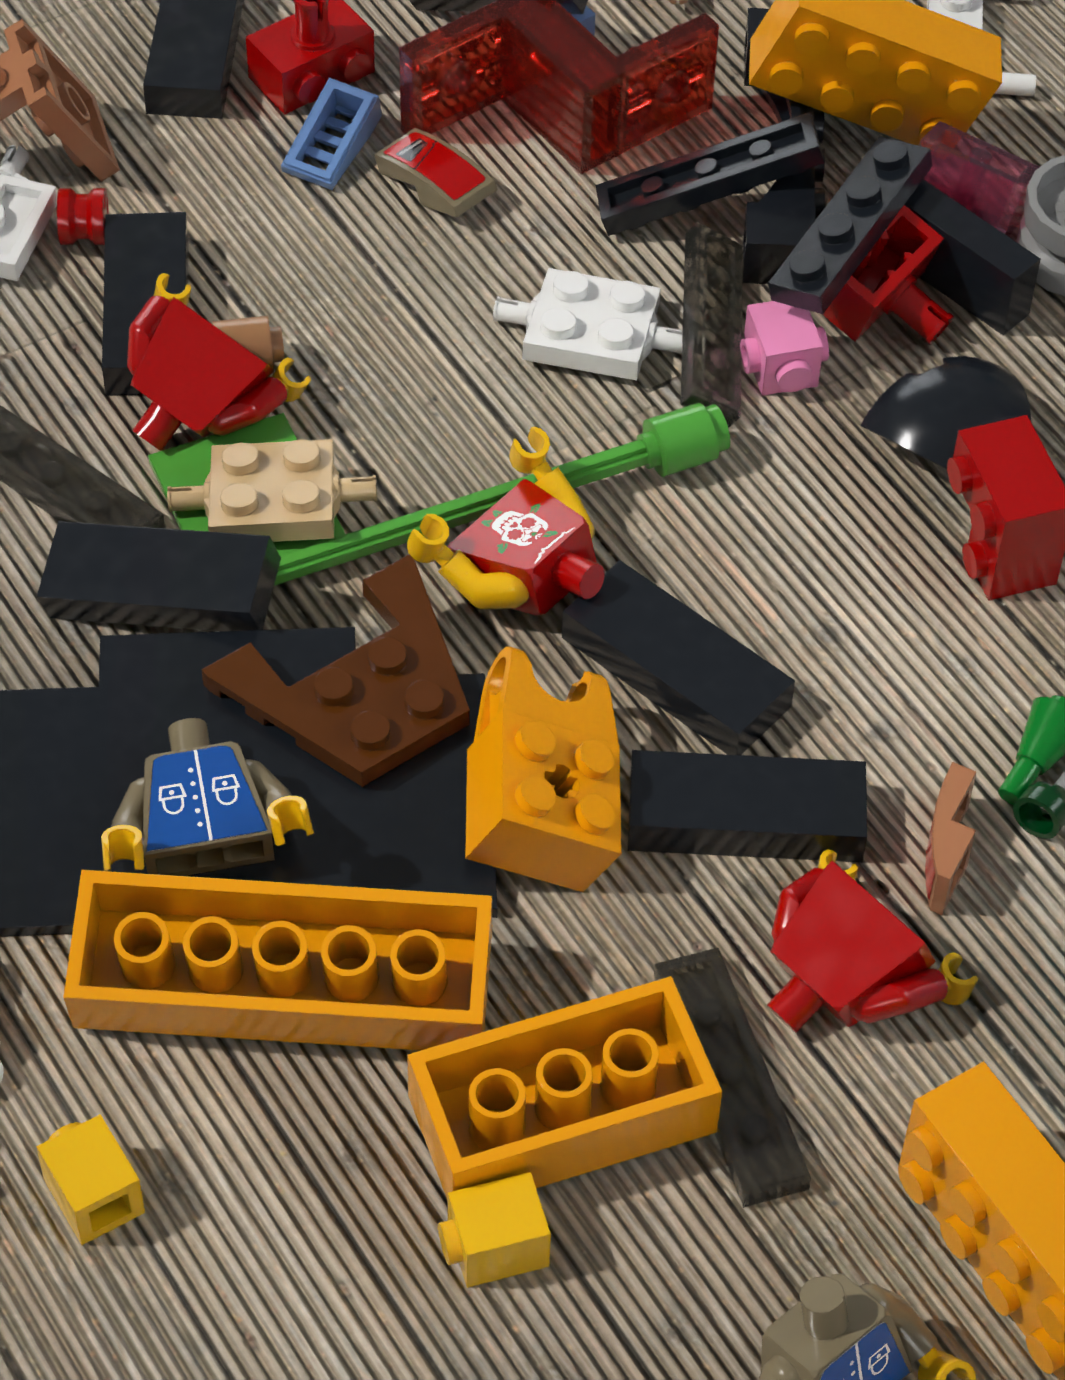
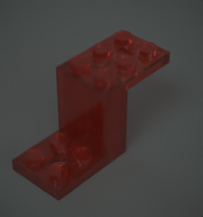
M497 0L399 47L401 131L406 134L412 129L417 128L432 134L504 99L580 174H583L712 108L719 25L709 15L704 13L684 24L673 27L671 30L639 46L632 47L616 57L556 0Z

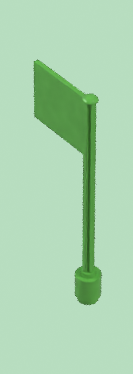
M695 403L644 420L643 433L637 435L636 441L553 467L552 470L559 467L573 488L644 465L647 469L654 468L660 476L665 477L717 460L719 452L730 448V433L726 419L716 404L704 407L701 403ZM281 413L225 436L214 434L150 454L148 459L167 500L168 486L204 485L211 469L212 445H228L240 442L294 441L297 438L284 413ZM534 474L348 534H345L337 516H335L334 539L273 542L281 557L274 586L407 543L413 529L418 530L422 534L420 524L426 514H436L442 517L447 522L449 529L475 521L523 479H527L532 483L538 480ZM205 510L172 512L180 530L209 532L208 517Z

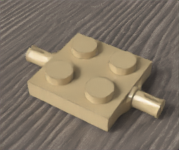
M299 439L285 442H240L228 445H212L211 469L204 485L167 487L169 513L173 511L205 510L208 517L209 532L270 536L273 542L334 539V518L341 507V502H377L376 475L367 477H339V472L334 466L333 439Z

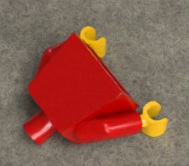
M162 273L158 276L154 296L149 298L129 327L127 367L133 376L130 385L153 401L133 428V432L162 451L181 423H184L202 437H206L210 433L225 436L260 422L284 402H293L300 398L311 382V377L308 375L304 381L298 383L290 381L285 373L294 363L292 358L287 357L283 359L272 377H268L273 369L267 363L188 307L191 285L187 284L185 290L179 294H171L166 291L170 275Z
M827 849L823 851L819 858L818 868L811 869L781 891L771 933L774 941L771 953L792 978L771 999L767 1007L795 1033L803 1027L822 1005L845 1026L851 1027L859 1021L870 1024L914 1012L940 1001L948 1005L963 1004L968 1000L979 978L976 975L966 980L953 976L963 961V958L955 952L949 953L943 958L938 970L930 968L936 961L927 944L856 882L858 865L852 864L847 870L841 869L836 864L837 853L833 850Z

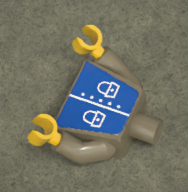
M186 718L178 720L168 727L171 752L153 754L145 759L144 777L130 783L113 818L111 828L104 831L101 836L103 868L106 871H111V865L115 861L128 859L134 861L135 870H143L145 858L148 874L187 876L275 860L272 834L275 844L280 846L285 844L284 834L290 830L302 829L306 831L307 836L314 834L307 803L302 797L293 796L260 761L245 759L238 743L229 741L211 745L207 723L199 718Z
M832 1274L830 1277L819 1276L808 1280L801 1287L800 1301L773 1322L762 1336L761 1374L758 1380H903L912 1372L910 1362L917 1360L920 1363L918 1380H946L947 1375L951 1371L962 1380H976V1373L969 1363L947 1352L938 1351L934 1347L937 1337L903 1297L873 1283L857 1286L844 1274Z

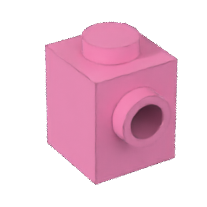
M775 301L747 305L744 339H741L740 355L745 373H754L761 395L797 392L806 388L818 387L821 362L827 361L829 358V344L825 329L822 326H815L810 311Z

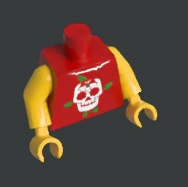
M531 427L528 434V441L537 453L526 452L522 449L518 440L514 438L509 454V460L513 468L524 474L533 473L538 481L532 483L527 479H523L447 546L445 543L449 537V527L447 522L436 514H426L420 524L422 534L418 530L413 529L408 538L407 549L412 558L420 563L436 561L441 566L438 572L478 609H514L537 616L546 614L569 592L584 599H591L600 591L603 585L605 571L603 566L596 563L592 543L595 528L580 497L560 468L557 467L552 470L545 458L550 447V440L546 432L541 428Z

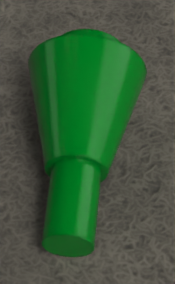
M1053 695L1051 698L1037 697L1033 700L1016 755L1017 762L998 790L999 796L1009 804L1014 805L1025 789L1033 785L1039 775H1043L1065 756V697Z

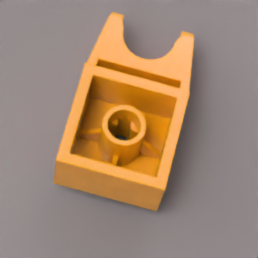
M507 646L495 658L485 679L474 741L467 749L465 859L584 892L622 854L620 749L609 684L602 675L584 671L582 678L577 683L572 684L566 702L549 695L539 685L526 653L523 650Z

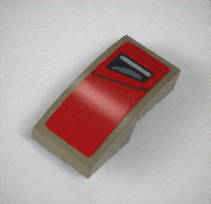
M417 128L412 129L374 154L380 174L414 185L422 206L456 218L498 190L495 180L472 159L442 139Z

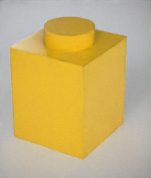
M101 1114L83 1123L74 1122L56 1130L46 1142L36 1146L43 1179L81 1246L145 1213L140 1179Z
M531 1172L448 1192V1220L438 1223V1233L447 1264H460L467 1288L549 1267L551 1233Z

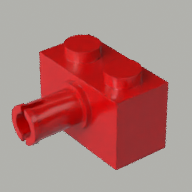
M293 0L295 3V14L246 36L248 78L284 115L316 101L329 78L350 84L375 72L374 30L344 0Z
M904 205L822 315L856 342L884 312L888 315L893 311L931 345L948 327L954 316L950 312L947 313L915 284L917 279L926 270L944 238Z

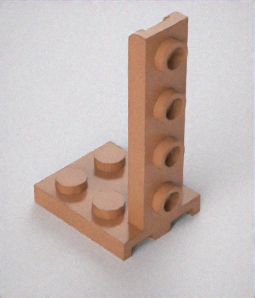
M23 19L6 28L4 34L9 50L0 55V121L28 105L39 128L48 137L55 134L61 140L65 152L77 167L80 168L86 165L101 182L120 171L95 95Z

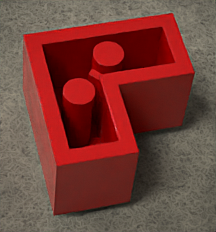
M1028 415L958 430L954 455L947 462V473L953 491L956 494L962 493L970 508L972 525L968 543H965L962 548L963 562L971 579H978L988 601L1056 585L1065 552V485Z

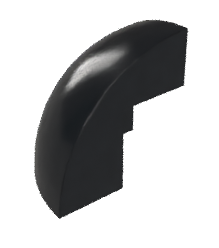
M958 356L943 358V365L932 368L922 374L907 373L898 379L877 399L860 426L915 455L947 469L948 459L954 455L958 430L1028 415L1031 421L1030 405L1026 392L1016 376L1009 370L988 360L976 357Z

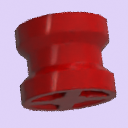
M59 188L57 196V230L60 245H73L78 239H89L94 245H105V214H109L106 188H93L88 194H77L72 188Z

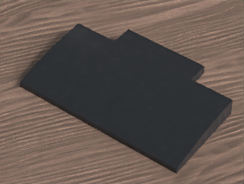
M355 627L100 636L99 687L0 690V937L72 934L81 870L106 871L103 868L101 843L103 832L111 828L113 818L130 783L144 777L145 759L153 754L171 752L168 727L172 723L186 718H199L207 723L211 745L229 741L238 743L245 759L260 761L293 796L302 797L307 803L314 834L307 836L306 831L302 829L290 830L284 834L285 844L280 846L275 844L272 834L275 860L187 876L492 896V918H497L496 868L465 859L467 749L474 741L485 673L457 674L470 709V725L363 787L296 746L295 738L274 724L268 723L264 726L246 715L245 706L226 694L219 698L208 691L203 685L201 670L251 642L284 684L291 686L355 650ZM145 858L143 870H135L134 861L122 859L115 861L111 865L110 871L148 874Z

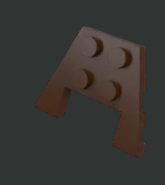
M410 554L362 580L363 596L391 627V630L291 686L284 684L250 642L201 669L203 685L208 691L219 698L226 694L245 706L246 715L265 726L268 723H272L295 738L296 746L362 787L470 725L469 706L418 567Z

